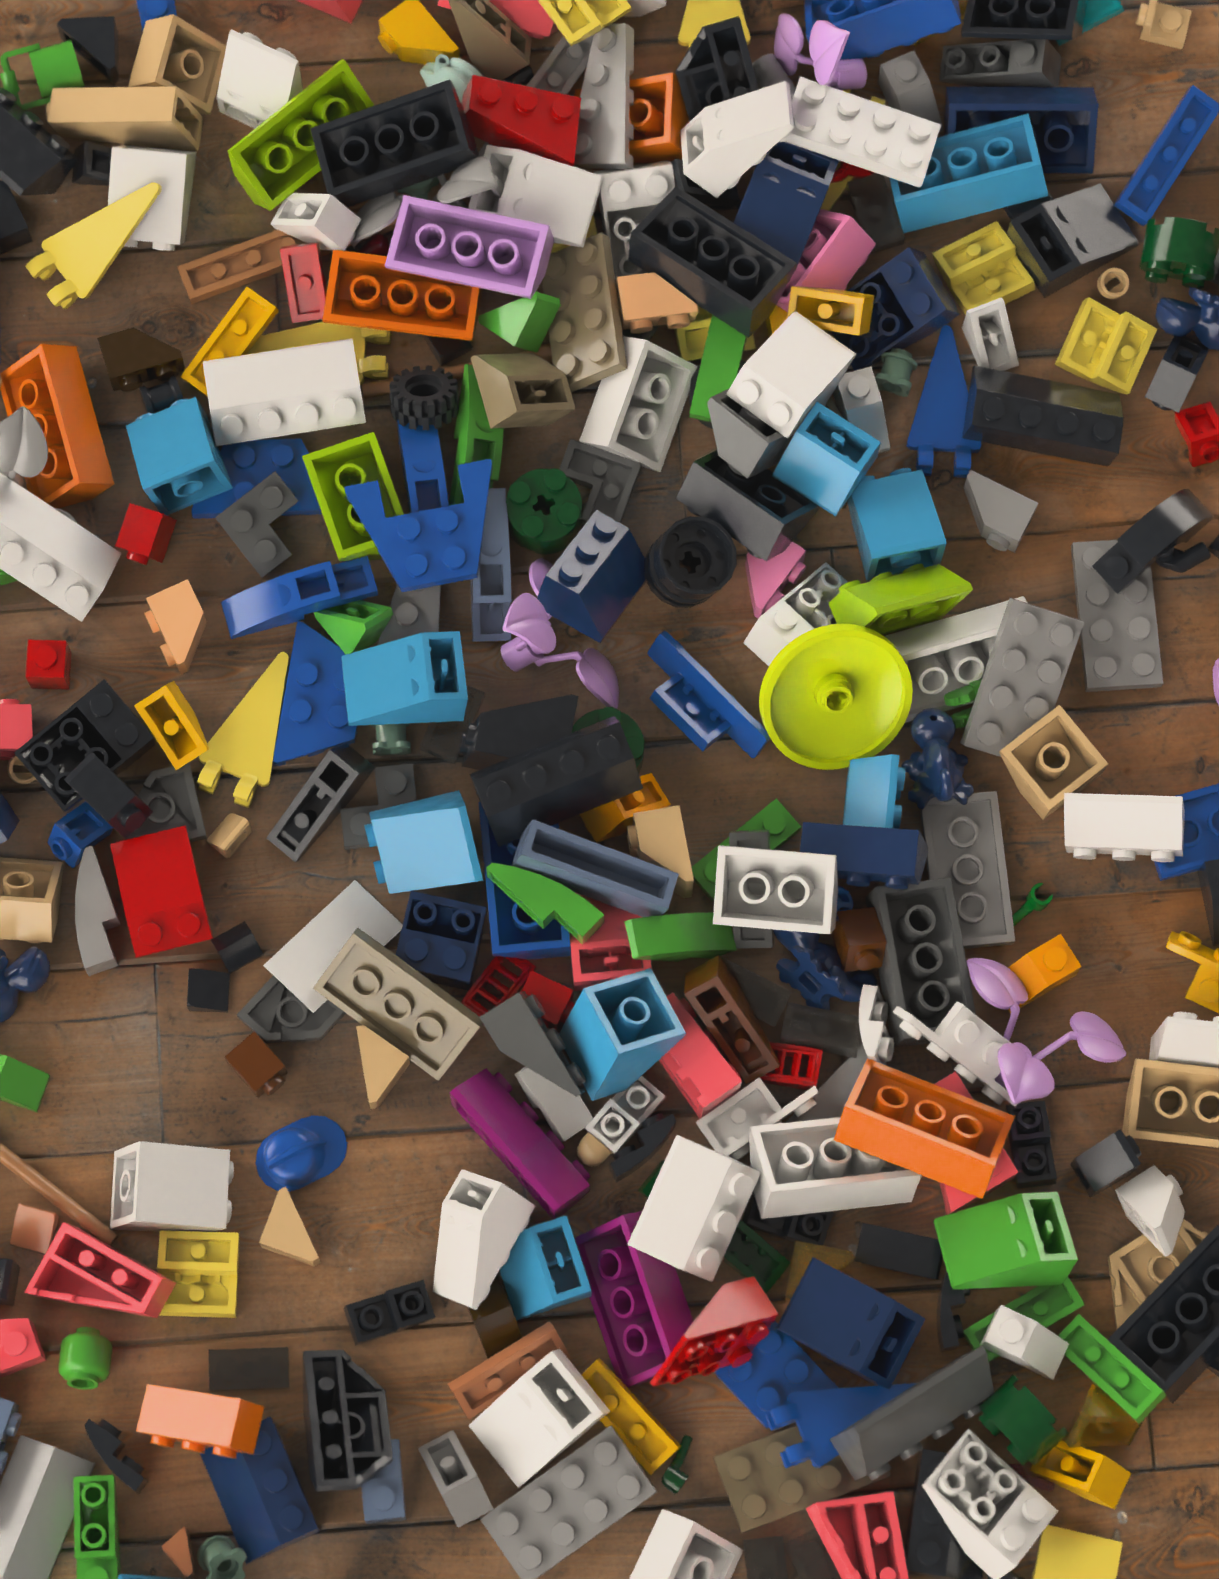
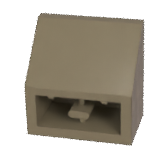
M535 353L484 354L471 357L490 429L549 426L575 410L566 374Z

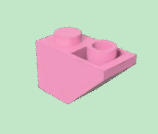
M793 541L784 552L768 561L756 558L749 552L746 555L745 568L753 613L758 619L785 596L781 592L788 582L795 584L807 567L803 564L806 550Z

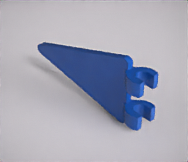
M944 325L941 328L907 440V448L917 450L916 471L922 470L924 476H931L934 451L955 452L953 477L967 478L969 470H971V453H978L980 451L981 441L962 438L969 393L953 330L949 325Z
M917 1383L895 1384L891 1386L890 1390L881 1386L794 1391L790 1393L787 1397L789 1404L772 1409L771 1413L765 1416L771 1431L796 1422L803 1442L786 1447L785 1451L780 1453L785 1469L801 1464L809 1459L815 1468H821L839 1455L830 1438Z

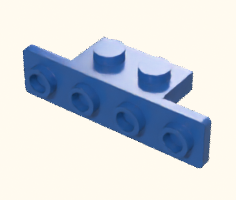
M667 631L661 632L648 650V655L671 678L656 688L649 699L702 752L727 733L751 758L754 759L758 756L770 740L763 725L755 720L737 702L735 697L728 693L710 675L708 670L702 667Z

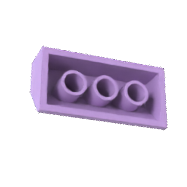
M403 195L385 268L532 299L546 274L554 238L549 225Z

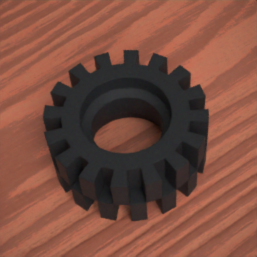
M426 365L425 370H420L419 366H414L413 372H410L408 369L402 370L401 375L396 374L393 377V381L390 382L392 417L395 421L399 420V424L402 426L409 423L410 429L415 430L418 425L422 426V430H429V425H434L435 429L442 427V422L449 424L452 422V417L456 418L457 410H459L458 383L456 378L453 379V374L450 372L445 374L443 368L438 367L436 371H433V367Z

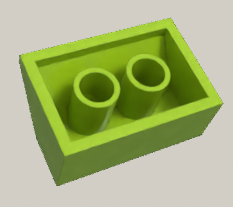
M371 432L303 455L302 458L338 560L349 561L368 556L369 560L382 559L352 504L348 501L344 489L346 486L378 480L385 517L404 514L375 433Z
M916 564L905 569L902 574L893 576L892 572H885L875 576L870 582L861 584L860 580L850 581L839 587L840 593L828 604L837 624L860 625L884 635L942 619L973 591L970 582L940 564L925 568L923 564Z

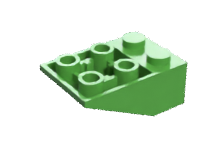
M1058 1192L1020 1193L935 1218L933 1221L952 1290L1063 1285L1078 1261Z

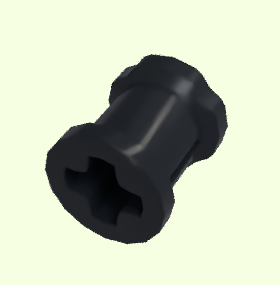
M175 375L170 376L167 382L146 388L144 385L139 387L147 413H157L169 408L175 401L183 399Z

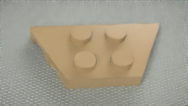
M1183 1219L1173 1252L1167 1257L1144 1234L1107 1257L1116 1330L1200 1244L1208 1233L1199 1231L1190 1222Z

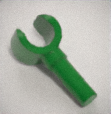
M1037 883L1032 887L1026 896V902L1012 915L1013 926L1017 925L1033 910L1042 911L1051 902L1053 894L1045 901H1040L1035 897V893L1041 888L1043 883Z

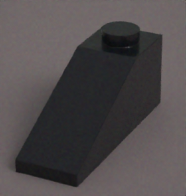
M347 743L329 749L269 833L267 839L294 862L299 861L339 815L340 809H344L353 799L375 766Z

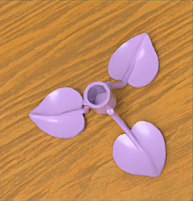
M789 14L779 15L774 39V55L787 75L795 74L799 62L801 64L813 65L816 80L820 85H827L843 91L846 89H861L866 83L867 71L862 59L840 60L850 35L849 31L838 28L826 20L816 21L810 34L809 52L811 58H808L800 53L804 39L798 22Z
M543 558L532 562L529 568L530 584L537 596L545 575L553 566V564ZM530 593L519 595L511 604L502 629L517 636L501 646V655L505 664L512 671L517 672L533 662L540 667L545 663L574 659L578 661L576 663V672L586 688L606 707L617 709L619 703L618 679L607 658L594 648L584 650L583 654L580 651L544 656V654L552 652L556 646V636L549 621L552 616L546 613L542 603Z
M984 958L966 960L970 978L980 996L996 1008L1004 1010L1010 1008L1011 1016L1003 1036L1010 1041L1020 1013L1018 1004H1024L1028 999L1024 984L1011 969L1001 963ZM1077 1012L1070 1018V1025L1073 1031L1066 1033L1034 1056H1032L1029 1048L1020 1042L1003 1044L998 1050V1062L1001 1072L995 1081L1002 1087L1007 1088L1012 1104L1046 1097L1053 1091L1055 1083L1051 1072L1040 1061L1066 1042L1077 1040L1080 1050L1091 1059L1107 1063L1117 1062L1126 1056V1051L1123 1049L1120 1039L1113 1029L1099 1016L1090 1012Z

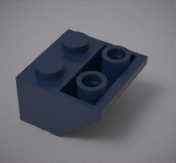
M410 891L396 956L433 983L469 991L472 987L478 961L487 907Z

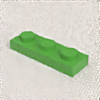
M776 798L736 831L770 830V850H777L801 830V826ZM729 837L719 845L730 846ZM718 846L692 866L694 881L712 902L715 900Z
M1067 1277L1063 1285L1037 1286L1008 1303L1005 1307L1048 1328L1083 1307L1085 1303L1069 1277ZM995 1312L963 1330L964 1337L972 1350L980 1347ZM985 1349L988 1363L999 1357V1355Z
M1080 1314L1058 1335L1069 1343L1064 1356L1138 1424L1166 1397V1394L1159 1386Z

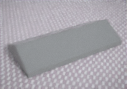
M20 1435L0 1484V1579L50 1578L74 1518V1477L91 1476L95 1463Z

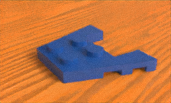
M491 459L457 465L464 503L409 514L385 517L378 480L344 487L348 501L352 504L366 532H368L401 592L478 578L485 515L492 476Z

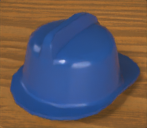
M313 1115L299 1119L273 1132L262 1141L257 1150L255 1163L258 1175L267 1186L276 1191L284 1187L287 1188L288 1192L301 1189L329 1175L341 1165L347 1150L345 1133L335 1121L324 1116Z

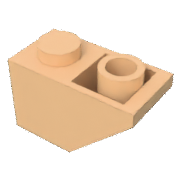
M655 272L618 276L616 279L622 330L630 329L631 333H645L653 330V326L667 325L669 329H679L690 325V322L695 321L698 313L697 304Z
M187 579L147 597L146 600L150 610L144 612L153 634L160 631L165 640V644L160 645V649L168 666L176 664L181 675L188 672L207 624L204 612Z

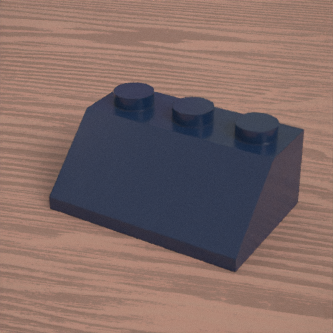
M596 510L545 575L537 599L544 606L546 613L601 643L646 583L644 576L645 558L630 529Z
M803 822L800 852L836 855L838 879H846V883L849 885L869 886L870 881L885 882V886L888 888L908 889L909 884H920L928 856V846L919 830Z
M271 1417L261 1421L254 1454L237 1452L236 1459L212 1454V1447L205 1449V1454L200 1453L238 1546L246 1553V1564L321 1532L275 1422Z

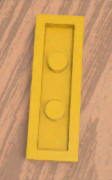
M246 287L180 376L182 380L208 398L203 361L247 355L279 312L278 308L249 287Z
M600 1358L581 1374L610 1410L600 1421L606 1428L610 1425L614 1427L634 1458L650 1475L659 1469L681 1447L677 1440Z

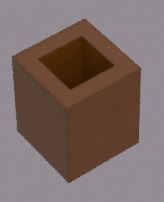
M875 907L837 911L836 927L833 930L832 938L844 971H865L881 968L887 941Z
M255 1031L225 1056L227 1064L257 1098L264 1093L268 1096L273 1094L286 1081L283 1078L288 1073L285 1065Z

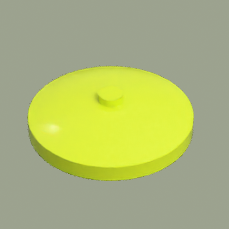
M855 624L826 625L810 630L795 638L774 658L761 684L759 695L760 715L763 725L774 745L792 761L815 769L833 770L847 768L851 759L877 755L898 735L911 708L912 680L908 666L897 648L880 633Z

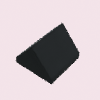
M245 921L211 939L230 974L264 955Z

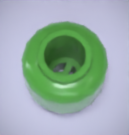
M78 1328L76 1333L69 1334L62 1340L58 1366L59 1374L73 1388L83 1390L97 1388L99 1383L105 1381L110 1373L113 1348L108 1338L100 1335V1331L96 1328Z

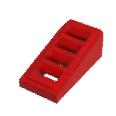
M495 956L460 1003L480 1017L489 1010L475 1001L478 996H481L495 1007L520 992L531 970L535 971L536 966L522 958ZM505 959L523 971L519 977L501 965ZM496 971L513 982L510 988L493 977ZM487 983L504 994L501 1000L484 989Z
M769 1042L775 1054H778L777 1058L780 1062V1067L775 1069V1073H767L760 1078L763 1083L801 1090H809L813 1086L817 1087L823 1053L822 1049ZM786 1056L793 1057L790 1075H783ZM801 1059L809 1060L806 1077H798Z

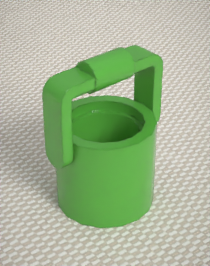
M71 40L40 48L39 43L11 50L1 55L0 60L4 72L0 73L3 87L16 97V104L23 110L48 104L51 101L52 88L85 87ZM28 52L42 99L21 104L18 95L20 89L15 72L10 68L8 57Z

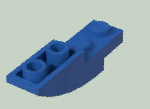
M396 420L409 513L449 506L438 430L435 429L434 425H429V430H422L421 425H418L416 430L410 429L409 423L402 426L399 424V420Z
M368 556L334 565H331V561L287 573L237 593L221 601L230 637L233 639L305 620L304 615L378 596V590Z

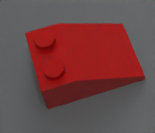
M186 825L110 843L136 958L213 939Z

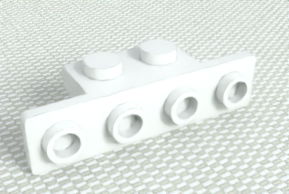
M958 1001L934 1032L899 1006L894 1009L893 1013L903 1020L899 1025L902 1030L916 1040H919L921 1036L929 1040L930 1044L927 1046V1049L944 1062L949 1057L958 1063L954 1070L972 1084L976 1079L982 1082L985 1086L981 1092L995 1103L1000 1105L1005 1100L1012 1104L1008 1091L995 1081L1001 1072L998 1062V1050L1003 1044L1010 1043L1007 1039Z
M759 1077L695 1123L715 1151L739 1160L750 1152V1127L782 1123L781 1120L792 1112L797 1117H800L817 1105L813 1098L819 1094V1091L813 1086L781 1108Z

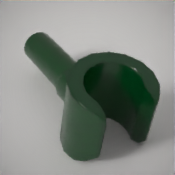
M683 1435L680 1443L681 1447L661 1479L663 1486L674 1494L678 1493L689 1478L687 1474L679 1469L684 1463L693 1440L688 1435Z

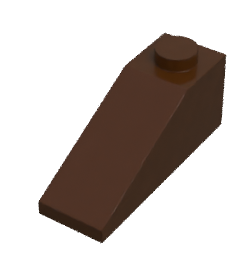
M718 955L687 972L685 975L684 995L744 1082L748 1084L780 1067V1062L740 985Z

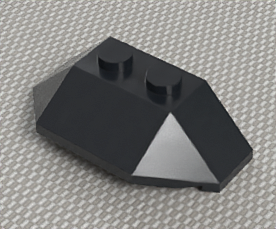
M739 16L703 26L675 70L689 122L707 106L759 90Z
M343 1349L303 1351V1414L310 1480L316 1491L358 1489L392 1463L393 1460L385 1390L364 1369L351 1361V1357Z

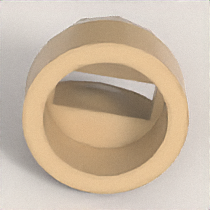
M1110 268L1099 276L1097 287L1100 294L1105 298L1116 299L1127 292L1129 278L1123 270ZM1117 277L1120 283L1107 290L1105 284Z
M16 755L10 759L7 771L9 777L14 782L28 784L36 779L30 772L13 773V765H25Z
M589 1132L582 1138L577 1147L579 1159L587 1166L600 1165L612 1153Z

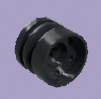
M689 516L676 521L649 547L644 559V576L650 590L662 602L673 607L691 608L707 601L731 579L737 565L736 547L731 535L719 523L706 517ZM682 561L685 566L690 565L691 571L688 572V569L685 567L681 568L679 563Z

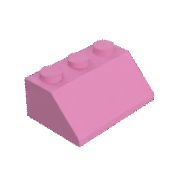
M820 209L798 266L776 305L788 312L791 286L845 290L856 271L867 261L868 255L876 243L852 216Z

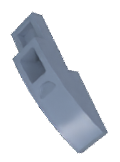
M505 488L489 489L478 578L470 579L472 642L511 640V633L502 630L510 603H512L509 529Z

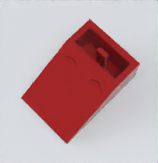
M754 1276L723 1284L684 1333L650 1381L653 1387L668 1382L675 1385L690 1376L697 1374L707 1376L719 1368L729 1365L733 1368L739 1367L750 1360L753 1355L752 1350L759 1341L769 1334L770 1330L768 1328L779 1315Z

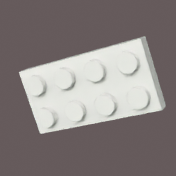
M800 77L792 99L794 128L784 142L921 188L941 124Z

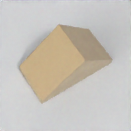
M365 1025L356 1026L370 1109L379 1108L410 1065V1059L408 1055Z
M286 1187L280 1189L259 1244L262 1248L311 1266H316L321 1261Z

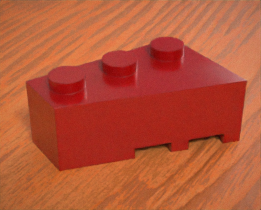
M472 75L463 93L462 106L475 137L492 146L522 150L569 166L574 165L581 106L580 97Z

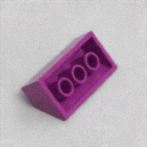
M485 1068L450 1091L451 1104L552 1219L561 1217L590 1192V1184L587 1180L591 1176L576 1159L572 1163L568 1161L561 1153L565 1148L562 1142L550 1130L544 1134L535 1123L539 1119L537 1114L525 1101L518 1104L509 1094L513 1090L512 1086L499 1072L493 1076Z
M642 1211L624 1214L574 1238L592 1290L591 1297L589 1298L615 1375L627 1388L651 1381L684 1333L694 1322L676 1268L628 1245Z

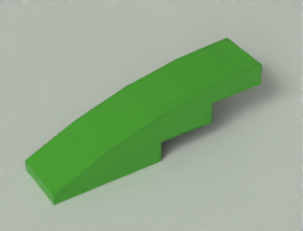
M714 315L711 318L689 412V418L711 422L707 402L710 397L729 389L739 372L747 336Z

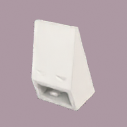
M231 29L228 35L217 92L219 112L255 129L303 90L299 61L296 60V57L291 52L283 48L275 50L264 45L257 36L251 33L243 32L241 34Z
M784 81L705 107L680 130L684 175L716 198L726 189L733 188L751 166L761 163L767 152L778 142H783L791 134L794 128L790 84Z
M487 145L484 157L492 165L498 188L472 195L468 209L549 225L554 243L583 248L603 177L522 150Z
M668 160L633 165V169L595 171V174L603 177L598 199L604 234L610 238L615 279L618 276L647 273L628 261L630 234L675 188L673 166Z
M825 562L762 614L743 643L770 666L778 653L795 638L815 628L837 624L828 603L840 593L839 587L848 582Z
M1174 1012L1173 1017L1167 1016L1151 1037L1149 1060L1219 1068V1016L1213 1017V1021L1197 1020V1015L1189 1012Z
M462 1169L442 1203L432 1292L477 1310L480 1303L488 1296L490 1285L499 1269L507 1262L510 1250L519 1234L527 1227L535 1205L501 1182Z
M557 1349L551 1351L521 1376L480 1414L469 1427L515 1485L520 1488L606 1416L610 1410L562 1350Z
M969 1429L963 1433L922 1485L965 1554L992 1579H1000L1018 1565L1058 1512L1054 1506Z

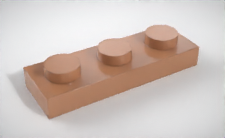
M549 1321L448 1383V1386L464 1414L470 1420L486 1410L521 1376L551 1351L561 1349L567 1358H570V1355L556 1329Z

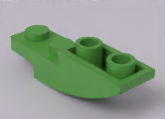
M465 364L459 410L455 425L454 439L458 440L449 506L464 503L457 465L491 459L492 476L489 489H492L493 481L499 480L504 428L490 429L474 368L470 364Z
M115 1475L74 1477L75 1559L77 1560V1579H118L119 1574H121Z

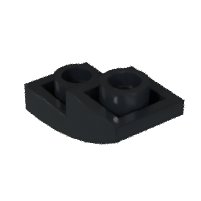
M1045 1100L1018 1103L1016 1107L1012 1104L1006 1105V1113L1015 1116L1009 1131L1012 1161L1018 1170V1174L1015 1176L1017 1189L1056 1184L1057 1175L1050 1143L1051 1130Z
M659 1113L641 1123L643 1129L637 1133V1139L642 1147L636 1150L634 1145H630L613 1155L615 1161L610 1163L609 1170L616 1183L642 1167L661 1149L675 1128L676 1119L673 1114L664 1118L662 1113Z
M752 1192L742 1221L749 1227L822 1250L833 1212L761 1219L754 1192Z
M863 1223L855 1262L938 1280L943 1255L938 1239Z
M947 1269L941 1283L937 1305V1332L940 1352L957 1349L959 1346L958 1339L964 1338L959 1314L953 1315L952 1309L963 1307L966 1303L965 1297L970 1296V1289L952 1290Z
M424 1280L387 1290L384 1294L348 1304L343 1308L355 1346L411 1328L435 1318Z
M103 1418L98 1425L88 1419L84 1426L95 1450L121 1481L140 1494L148 1483V1480L141 1476L145 1468L127 1455L121 1461L117 1459V1456L125 1447V1444L117 1439L122 1432Z

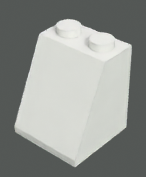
M128 145L112 147L108 206L154 182L161 186L160 194L124 247H138V241L153 242L152 249L175 251V244L181 245L185 243L196 152Z
M794 311L743 365L726 395L788 439L796 432L816 402L824 406L826 405L856 353L797 311Z
M139 1141L114 1151L110 1229L217 1232L226 1229V1224L229 1223L232 1214V1204L228 1200V1184L232 1182L234 1175V1165L230 1161V1150Z

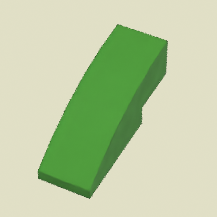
M491 863L486 868L487 877L542 929L553 919H556L583 945L604 923V914L579 894L554 880L515 866Z
M714 912L658 915L625 921L633 959L679 962L687 958L713 959L718 955L722 956L737 949L732 927L729 925L713 924Z

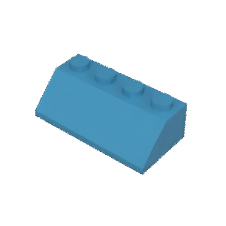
M1029 113L937 137L921 188L890 178L903 233L1049 196Z

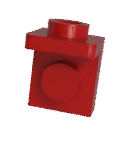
M1211 402L1180 410L1179 413L1175 412V423L1189 448V462L1191 466L1197 467L1219 460V417Z

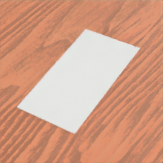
M354 880L263 966L314 1013L328 999L315 991L313 987L357 927L385 946L401 931L403 924Z

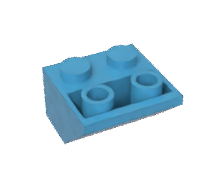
M816 402L796 430L772 476L836 517L877 459L881 442L821 403Z
M889 754L850 760L847 772L842 825L900 828L902 805H895V800H900L901 791L904 788L906 770L903 767H899L900 755Z
M567 1215L523 1230L511 1248L507 1262L499 1269L516 1321L591 1297L592 1294Z

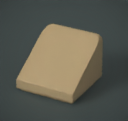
M230 813L208 837L207 843L226 859L230 858L252 832L250 823L245 817Z

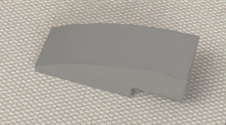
M93 846L84 849L75 892L77 940L84 969L88 976L118 966L106 930L121 925Z

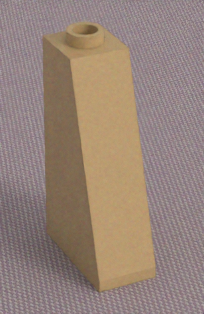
M176 86L52 88L51 101L46 106L47 123L62 138L182 151H199L203 116Z

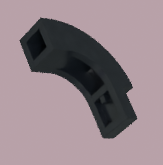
M1183 489L1161 502L1117 539L1118 542L1092 567L1117 594H1121L1162 555L1182 542L1187 543L1214 516L1189 489Z

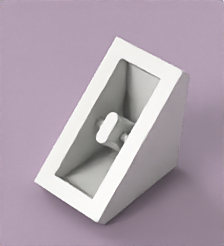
M999 298L967 310L962 331L977 365L1000 371H1006L1019 366L1004 300Z

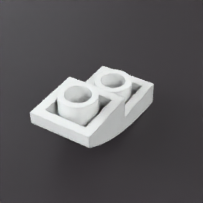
M863 984L859 1005V1027L862 1043L868 1059L885 1065L886 1061H891L894 1052V1040L890 1038L885 1026L888 1018V1003L884 1002L878 986Z
M524 1067L514 1074L532 1107L540 1108L552 1132L560 1141L565 1142L584 1129L593 1119L580 1095L574 1096L528 1067Z
M641 1076L627 1090L617 1093L612 1099L610 1098L585 1129L615 1154L641 1127V1123L652 1115L665 1100L666 1096Z

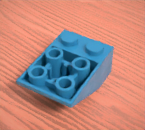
M460 631L419 633L341 657L348 726L464 721L468 695Z

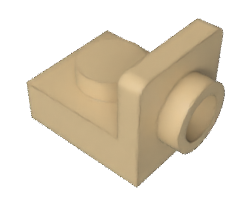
M1149 0L1148 4L1141 3L1136 25L1142 26L1140 40L1183 49L1192 10L1158 3V0Z

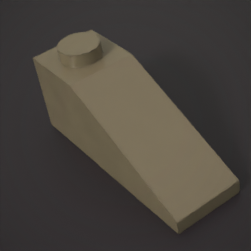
M448 0L471 63L482 74L491 79L502 81L529 64L532 38L489 0Z

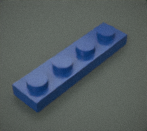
M1194 85L1188 88L1117 198L1114 206L1140 225H1146L1219 113V103Z

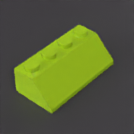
M341 59L228 150L234 175L254 204L271 211L321 171L310 128L375 106L345 60Z

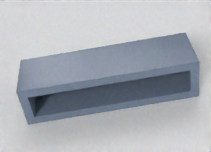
M533 819L521 834L511 865L538 873L566 886L578 894L641 917L663 915L668 910L679 875L673 871Z

